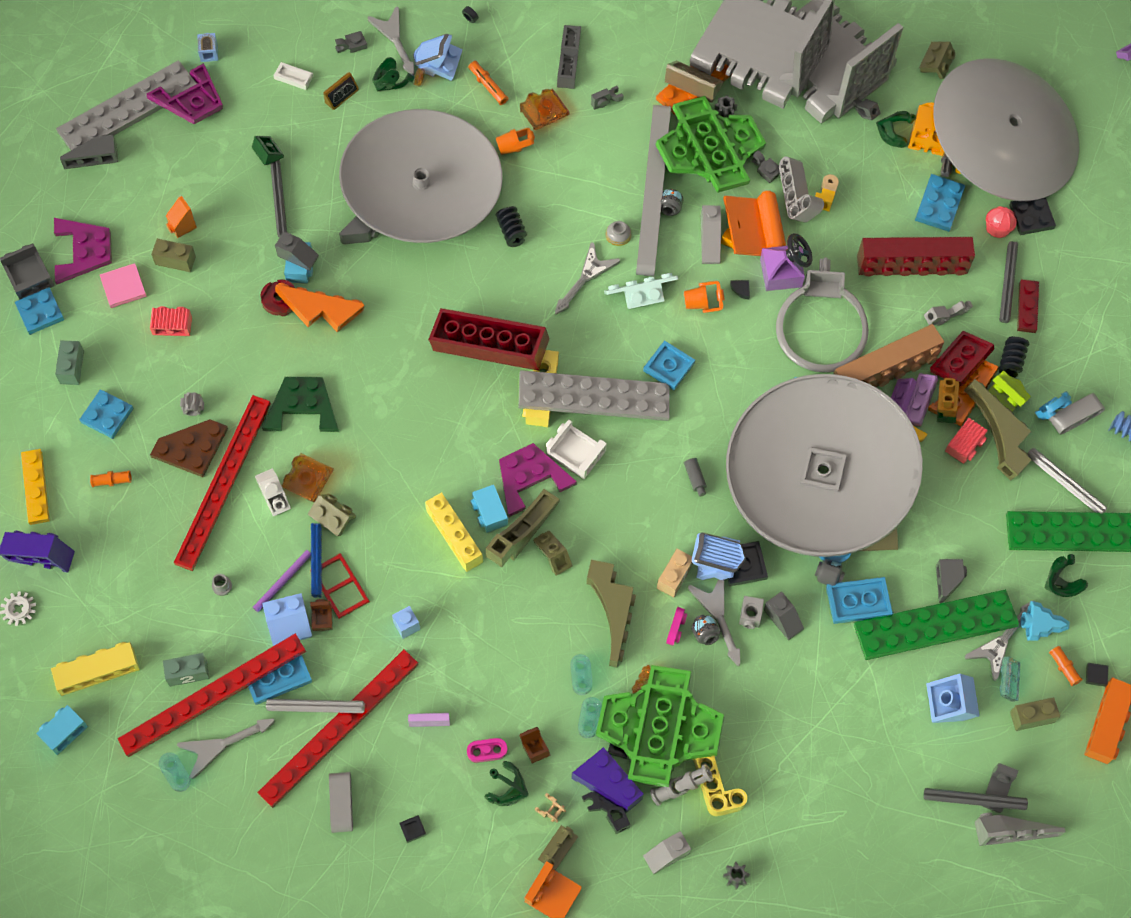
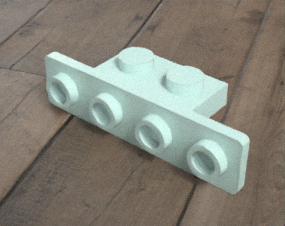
M666 273L662 274V278L655 279L654 276L644 278V282L637 283V280L626 282V286L619 287V284L608 286V290H604V293L609 295L624 291L628 309L664 302L661 283L678 280V276Z

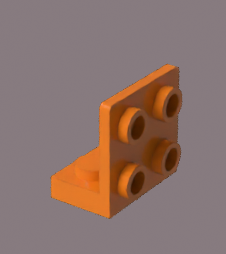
M546 861L526 894L525 903L550 918H565L582 887L555 871L554 865Z

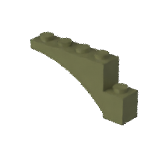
M975 379L964 391L976 403L987 420L997 448L999 461L997 468L1011 481L1031 461L1028 454L1018 447L1031 431L1024 422L1018 420L1010 409L1003 406L996 396L987 391L985 386Z
M543 489L521 516L504 531L496 534L486 547V557L500 567H503L509 558L515 560L558 505L560 499Z
M591 560L587 584L591 585L605 610L611 635L609 666L617 667L618 661L622 662L624 650H621L622 643L627 641L628 631H625L626 624L630 625L632 613L629 612L630 606H634L636 595L633 594L634 587L615 584L617 572L614 571V564Z

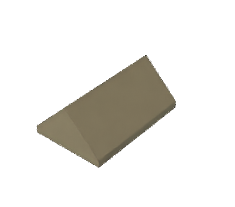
M677 60L667 64L666 83L695 96H705L711 103L724 82Z

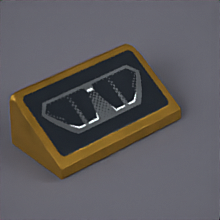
M350 72L346 73L323 92L325 103L333 110L359 90Z

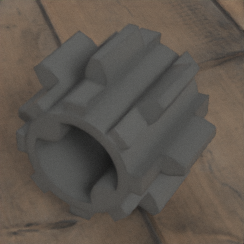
M725 95V97L718 98L715 110L719 112L718 115L729 117V115H734V112L737 110V104H735L734 98Z
M735 861L733 867L726 866L727 873L723 874V878L728 879L727 886L732 884L737 890L739 884L743 886L747 884L745 878H748L750 874L744 871L746 865L738 866L737 861ZM731 873H740L741 879L738 877L732 878Z

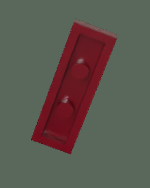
M1021 279L1019 282L1017 331L1037 332L1039 281Z

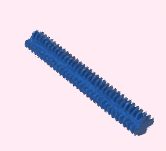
M311 523V596L314 598L322 597V525L320 523Z

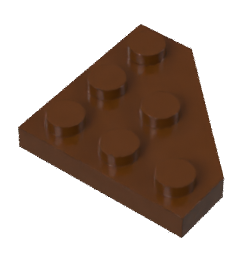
M209 419L158 438L150 456L156 460L204 477L228 427Z

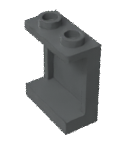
M33 243L0 257V262L19 300L55 286Z

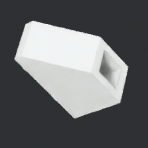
M273 468L255 476L272 516L291 509Z

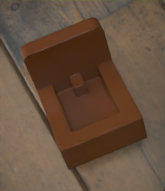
M325 599L310 602L312 630H333L331 602Z
M538 727L529 729L519 735L522 746L532 764L551 756Z

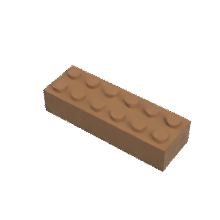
M931 324L836 368L834 375L855 378L874 387H883L892 379H900L909 371L915 372L926 363H934L938 359L944 340L935 326Z

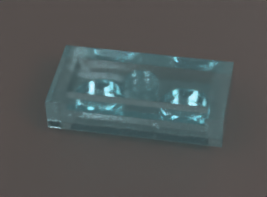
M1010 656L1003 657L1000 696L1011 702L1018 701L1020 662Z

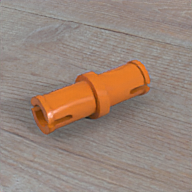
M130 470L115 473L108 471L107 474L91 475L90 477L92 487L103 485L111 487L115 484L131 483L132 481Z
M1060 646L1055 647L1049 652L1058 664V670L1064 673L1071 686H1075L1082 681V678L1073 667L1074 663L1067 658Z

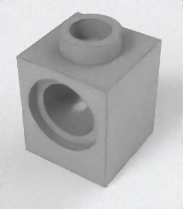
M744 596L739 621L740 625L748 629L759 628L764 599ZM753 611L756 616L750 617L746 612Z

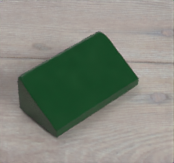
M254 136L252 148L264 165H269L284 158V154L271 136Z

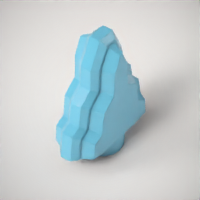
M1030 601L1027 612H1023L1021 615L1020 624L1022 628H1025L1027 641H1038L1040 637H1048L1052 632L1060 633L1068 630L1070 622L1062 616L1053 615L1050 609L1042 606V603Z

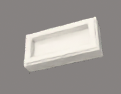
M282 62L274 74L275 80L307 90L313 78V73Z

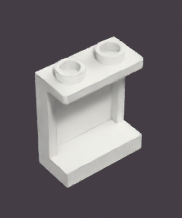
M568 420L565 424L562 423L555 438L551 437L547 442V455L579 477L585 479L606 452L607 443L601 439L599 442H596L573 427L572 421Z

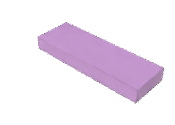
M922 373L918 375L917 384L905 412L914 426L921 427L938 381V377L935 375Z

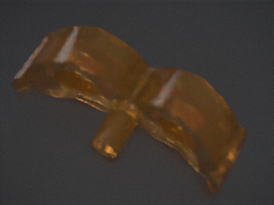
M649 665L642 668L641 673L638 675L639 679L635 681L632 687L633 693L638 692L645 685L643 681L649 679L651 669Z

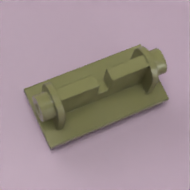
M561 825L538 860L544 864L546 861L554 865V870H556L578 836L573 833L570 827L566 826L565 828Z

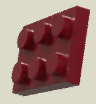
M962 331L930 367V371L943 379H956V381H959V386L962 387L995 349L994 344Z

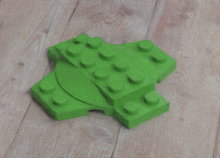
M705 96L674 104L672 109L679 120L676 130L670 131L658 139L655 144L669 172L698 174L706 178L708 183L712 182L717 193L748 185L750 178L743 167L745 161L766 145L752 116L729 115V117H722L718 115V111L712 110Z
M651 665L648 683L643 685L638 692L604 696L596 736L625 751L631 760L628 779L633 782L669 787L672 771L684 761L717 756L724 714L702 703H696L692 694L688 691L691 671Z

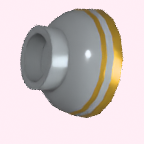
M622 221L611 223L605 233L608 242L616 246L627 244L632 236L630 227Z

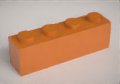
M1113 677L1108 681L1086 747L1085 756L1105 764L1110 763L1113 759L1116 760L1119 753V748H1117L1118 742L1122 741L1125 734L1123 726L1124 723L1128 722L1131 712L1128 711L1131 705V684Z

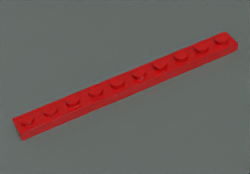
M252 395L174 560L176 566L190 571L194 570L271 405L269 400Z
M295 633L117 739L126 756L130 757L304 654L306 650Z
M403 649L351 700L363 701L365 703V711L363 713H338L257 793L273 808L418 666V662Z

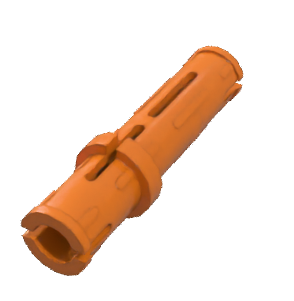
M477 61L471 62L468 68L477 77V81L484 85L500 105L505 104L508 101V97L492 80L489 72L484 70Z

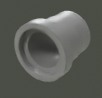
M216 574L212 579V589L215 594L224 596L231 591L232 583L224 574ZM219 581H225L224 585L216 586Z

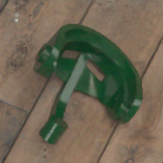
M387 57L377 68L372 81L378 92L400 89L407 85L409 81L413 82L415 76L407 73L405 79L396 84L400 77L399 72L396 70V60L392 57Z
M897 111L877 121L876 124L883 141L893 147H906V138L895 133L893 122L907 121L909 124H912L916 116L907 111Z
M1069 554L1067 559L1064 556H1060L1053 562L1044 587L1046 590L1057 596L1072 597L1088 587L1086 580L1078 579L1074 582H1067L1059 577L1065 567L1075 564V555Z
M504 761L502 763L503 767L515 774L514 782L499 774L495 768L491 769L489 773L493 779L498 778L511 786V788L501 796L490 792L484 796L488 802L498 806H510L528 796V791L519 769L513 763Z

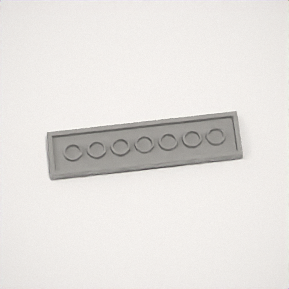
M178 60L57 127L56 130L68 148L73 150L94 137L116 135L162 109V106L147 99L148 92L161 86L173 97L196 85V82Z
M520 370L518 408L668 421L669 385L660 382Z

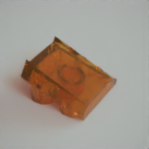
M553 88L544 89L539 95L533 92L529 93L526 100L520 103V112L525 115L533 130H538L570 115L569 110Z
M300 453L299 456L294 457L292 468L285 475L281 486L307 500L315 502L334 468Z

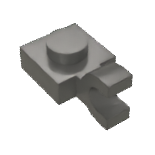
M362 31L345 35V40L343 38L335 39L337 53L348 49L351 53L367 49V43Z
M617 85L612 87L611 90L603 89L591 94V106L595 110L605 107L610 103V100L622 101L623 94H615L619 91Z
M759 150L753 154L754 158L751 162L759 167L757 172L768 183H771L780 175L779 165L771 158L766 161Z

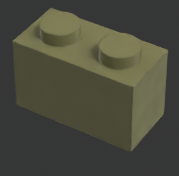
M158 238L151 254L155 265L191 272L196 258L193 246Z
M1054 697L1015 705L1010 711L1016 731L1052 724L1060 717Z

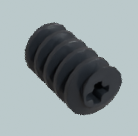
M515 206L502 208L495 214L504 234L506 244L509 247L522 245L525 241L524 238L527 236V232L524 230L525 226L522 224V219H520V214Z
M1015 336L1007 338L998 368L999 373L1004 370L1009 376L1016 378L1018 373L1023 371L1022 366H1024V360L1026 359L1025 353L1028 352L1027 347L1030 344L1027 339Z

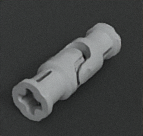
M703 764L702 768L696 771H688L684 776L671 779L669 787L652 788L650 792L654 803L660 806L662 802L670 798L675 799L686 794L689 789L695 790L700 784L707 781L712 782L713 775L706 764Z

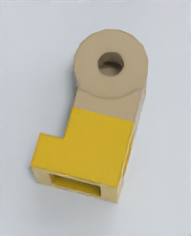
M831 174L823 178L821 185L822 193L816 192L815 197L823 199V210L829 212L839 182L838 178Z

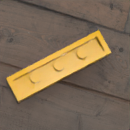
M41 449L21 452L28 523L34 525L50 522Z

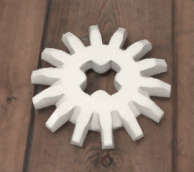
M21 591L17 593L16 597L11 593L10 600L6 597L4 598L7 604L0 605V607L5 608V610L0 611V614H6L2 619L4 621L10 619L9 625L15 621V626H18L19 620L26 624L24 618L27 617L31 620L32 617L28 614L36 612V610L31 609L36 606V603L30 604L34 598L30 597L27 599L28 593L26 592L23 597L21 596ZM15 605H23V607L21 608L22 612L20 614L18 612L13 613V611H15Z

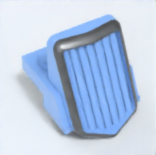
M444 34L422 42L413 53L414 63L418 66V71L432 77L437 74L452 81L463 49L450 44L452 35Z
M704 532L697 534L692 556V563L698 566L696 578L701 580L714 577L719 580L732 578L734 572L746 560L740 540L724 536L719 537Z

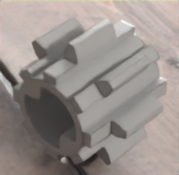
M196 392L184 394V398L180 400L183 414L188 416L200 415V411L204 410V402L200 394Z

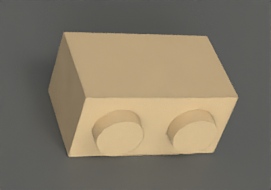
M676 549L658 580L657 589L674 598L693 565L692 556Z

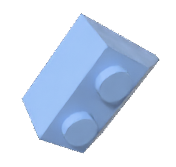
M302 593L262 603L273 646L295 633L300 640L312 638Z
M956 674L926 683L933 723L965 721L979 717L973 677Z

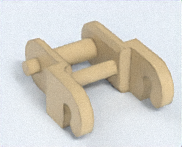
M546 793L545 796L553 802L552 806L546 812L540 811L538 807H535V811L544 818L548 816L552 819L551 822L555 821L558 823V816L561 812H566L565 806H560L556 803L557 799ZM554 807H557V812L554 816L551 815L550 812Z

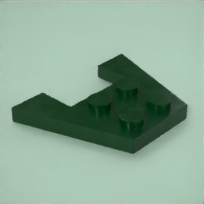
M284 377L263 424V431H282L283 414H320L319 429L321 432H339L323 377Z

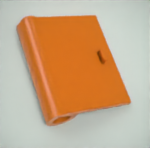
M764 191L757 199L735 196L723 197L734 254L761 256L762 248L786 246L779 207L774 192Z

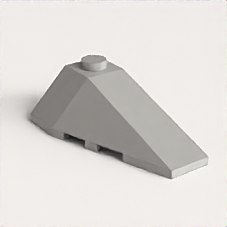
M983 813L975 821L979 846L1060 837L1066 832L1063 827L1003 815H992V813Z

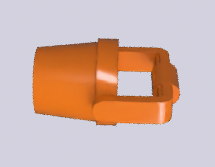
M530 128L518 131L512 129L496 137L501 155L521 152L522 148L533 145L535 139L534 133ZM527 135L528 139L519 142V137Z
M719 281L699 283L700 287L684 291L686 309H703V313L723 309V301L725 299ZM716 284L717 301H719V307L709 308L706 285Z

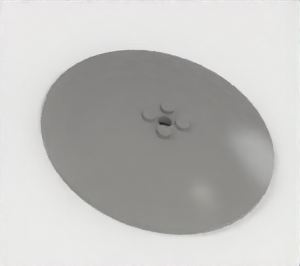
M834 374L806 375L772 387L759 396L744 411L732 432L726 455L727 481L734 503L741 515L757 533L781 548L802 555L818 557L841 556L872 546L888 536L904 520L912 508L920 488L922 452L918 436L911 421L900 406L881 390L866 382L847 376ZM821 466H826L829 471L826 474H821L818 469Z

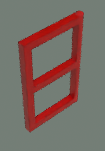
M341 553L321 564V569L340 559L350 578L328 590L321 584L322 592L326 599L331 602L332 609L338 619L370 602ZM354 582L364 600L339 612L330 594Z

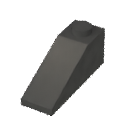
M114 135L94 137L60 156L63 168L71 169L117 163L118 153Z

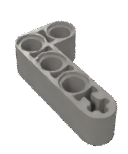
M786 156L783 157L779 163V171L788 217L806 223L823 210L824 201L822 198L809 195L803 163L800 160Z

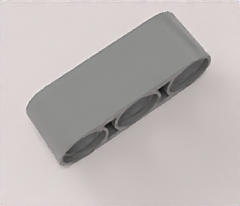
M1092 393L1059 410L1049 420L1058 433L1062 435L1098 416L1105 410V407L1097 396Z
M329 773L331 832L353 831L351 773Z

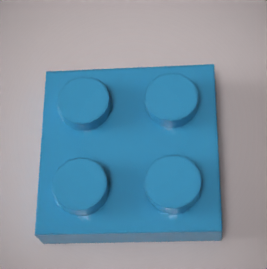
M50 288L15 302L29 335L64 320Z
M664 340L644 366L643 371L661 383L668 384L669 388L675 390L695 364V359Z
M100 389L79 420L82 424L113 439L134 408L127 402Z

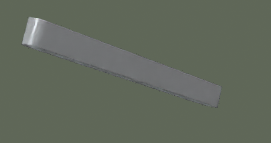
M653 105L636 275L654 276L661 198L665 173V162L655 144L658 139L669 132L671 106Z

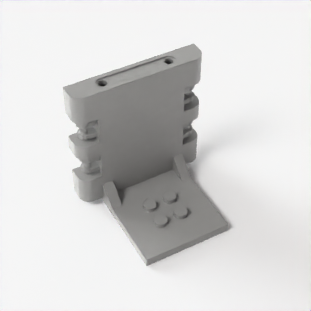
M724 0L695 47L690 58V66L711 75L715 68L717 71H721L726 64L729 66L726 70V75L731 76V85L743 90L746 83L752 86L755 80L758 79L760 82L757 89L762 90L765 86L762 99L784 109L791 95L799 97L831 42L835 0H824L818 12L811 9L806 18V11L803 10L798 17L794 16L797 7L792 6L791 0H768L767 3L762 2L763 0Z
M811 0L799 9L794 16L798 17L802 10L806 11L805 18L811 9L818 12L824 0ZM834 4L831 42L803 90H808L803 96L807 100L805 110L822 124L833 114L840 118L856 105L854 102L856 98L862 101L889 79L891 69L896 66L897 59L895 55L903 26L897 23L873 43L870 42L864 46L863 44L867 40L864 36L865 30L856 22L849 23L846 20L839 24L842 16L839 14L840 8Z

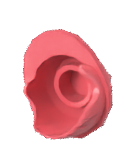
M1001 206L991 209L985 218L987 232L996 238L1006 237L1015 229L1017 223L1014 212L1007 207Z

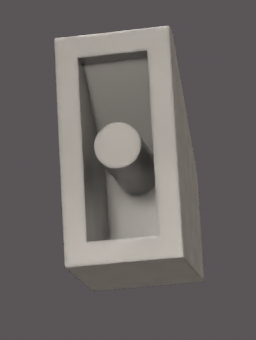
M680 831L663 840L643 855L654 875L689 855L691 848Z

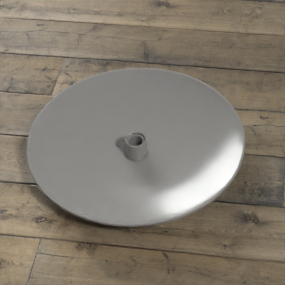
M977 59L958 66L942 81L934 101V125L945 154L965 178L992 195L1014 201H1033L1048 197L1060 190L1068 182L1078 161V132L1067 105L1055 89L1031 70L1013 62L1000 59Z
M411 109L384 115L363 127L351 139L343 153L339 168L340 187L348 206L367 226L393 239L414 243H431L458 237L475 228L490 214L501 192L502 168L498 154L491 142L481 131L467 121L440 111Z

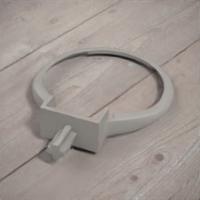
M828 258L819 260V271H807L805 285L794 291L786 299L776 321L777 339L784 353L797 365L814 372H834L836 368L858 359L865 349L869 333L867 317L861 303L844 287L845 273L830 272L831 260ZM803 295L827 298H841L843 296L855 307L862 322V337L857 349L845 360L834 364L821 365L802 359L789 347L783 332V320L789 306Z

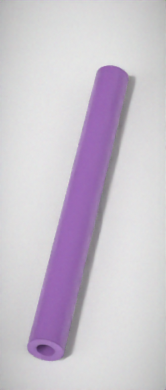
M308 550L293 563L253 606L255 611L259 612L263 608L262 603L270 601L311 557V553Z

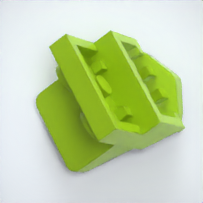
M1004 370L992 380L995 384L988 390L999 399L1003 406L1012 412L1018 406L1021 408L1031 398L1022 382L1009 376Z

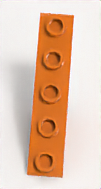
M279 283L275 286V292L307 327H310L319 318L323 317L338 332L364 311L365 305L357 299H352V301L346 300L339 295L332 297L324 292L316 291L314 293L302 287L292 288L284 283Z

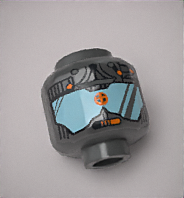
M675 189L663 191L661 212L666 216L677 215L684 201L682 194Z
M825 559L823 562H819L814 576H817L819 583L835 586L837 582L842 583L845 572L842 571V564Z
M700 615L696 617L691 627L694 636L701 644L711 645L719 639L721 631L712 616Z

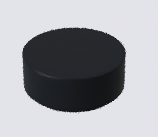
M466 6L462 10L463 16L470 23H475L479 19L478 14L471 7Z

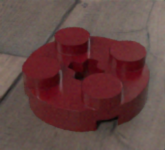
M280 279L277 282L267 283L260 295L262 306L268 313L284 317L292 309L283 300L278 301L275 296H279L275 292V286L279 283L289 285V287H295L291 282Z

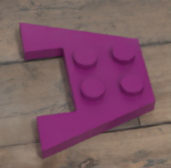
M204 63L190 70V76L198 84L171 97L160 86L147 93V99L192 124H196L223 109L221 99Z
M54 218L55 236L73 235V263L55 265L56 285L112 263L110 228Z
M534 443L499 459L508 518L526 509L518 493L551 477L559 492L577 485L576 480Z

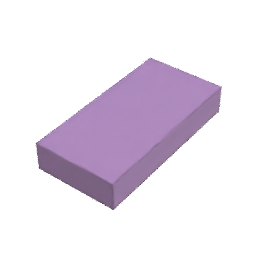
M448 713L408 714L409 727L450 726V716Z

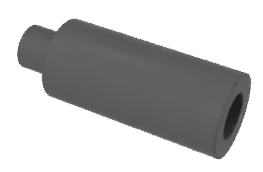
M697 458L688 459L684 462L693 491L698 492L699 496H704L707 485Z

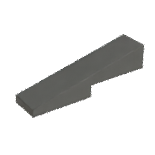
M564 25L557 76L558 88L574 89L581 26Z

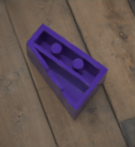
M17 530L5 532L0 545V556L7 561L30 566L33 563L44 564L46 569L56 566L62 569V572L67 573L69 572L75 551L61 541L56 534L47 533V535H41L37 532L27 534Z
M604 747L572 772L571 779L583 784L592 792L599 793L600 796L618 807H623L626 813L643 799L644 794L632 780L628 779V775Z

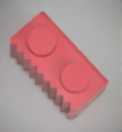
M165 306L152 308L150 322L152 335L190 336L192 323L190 309L185 307L170 309Z
M968 418L950 441L945 452L963 464L967 459L971 461L977 453L975 451L977 446L982 447L986 442L987 437L985 435L988 430L974 420H971V418Z

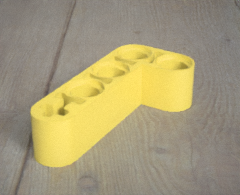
M715 757L693 759L696 770L702 768V762H708L711 765L712 782L717 785L716 789H709L706 785L707 782L700 784L708 812L713 816H722L742 810L747 802L746 792L742 789L724 791ZM739 796L742 799V803L735 804L732 801V797ZM719 801L723 807L715 809L712 802Z

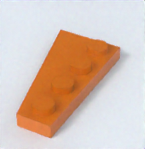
M985 360L962 387L959 386L955 424L962 427L976 405L964 389L975 379L987 388L997 373L998 366ZM938 400L928 406V411L937 415Z

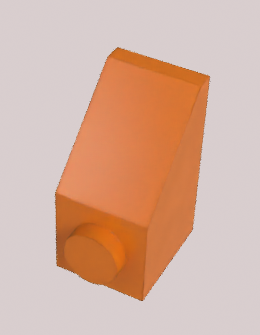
M182 196L179 197L166 215L168 221L166 226L170 233H175L177 238L197 228L191 208Z

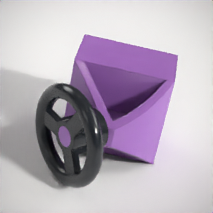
M796 233L790 234L787 239V246L762 248L760 262L766 291L801 288L803 286L805 278L803 267L807 268L812 264L813 256L810 246L801 235ZM803 255L807 257L806 262L801 260Z

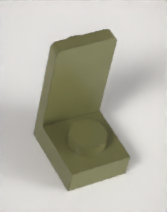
M550 531L542 533L533 539L535 545L548 558L552 572L556 576L572 567L567 549Z

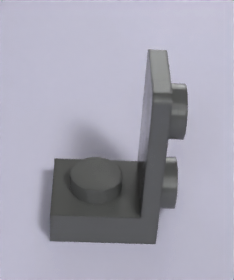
M998 763L993 769L985 794L1007 796L1011 783L1016 779L1019 770ZM983 806L997 813L1003 811V808Z

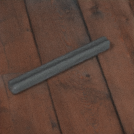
M280 160L271 163L270 166L277 235L280 238L283 231L287 232L281 166Z
M1010 241L1007 246L999 318L1001 323H1009L1011 317L1018 243Z
M925 788L923 796L925 800L1018 810H1027L1028 807L1027 798Z

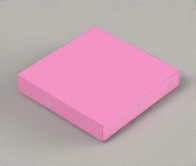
M135 263L100 274L111 308L147 297Z

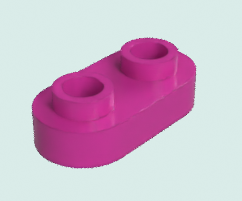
M677 606L666 644L674 646L675 642L679 643L682 634L679 628L681 624L685 625L688 615L684 613V608Z
M500 738L473 741L467 747V757L474 763L501 760L507 754V744ZM499 747L501 751L499 753H495L493 751L494 748ZM479 750L481 754L475 756L473 752Z

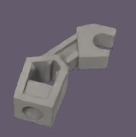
M960 301L947 310L945 306L932 307L924 314V317L929 325L940 326L950 320V318L968 312L973 305L970 301L965 303Z

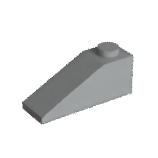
M702 205V264H720L721 207Z

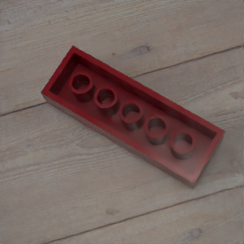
M973 237L862 238L857 254L858 274L868 277L873 275L926 276L937 274L944 276L946 274H956L960 276L968 274L975 258Z
M440 308L428 340L433 351L539 371L550 338L546 327Z

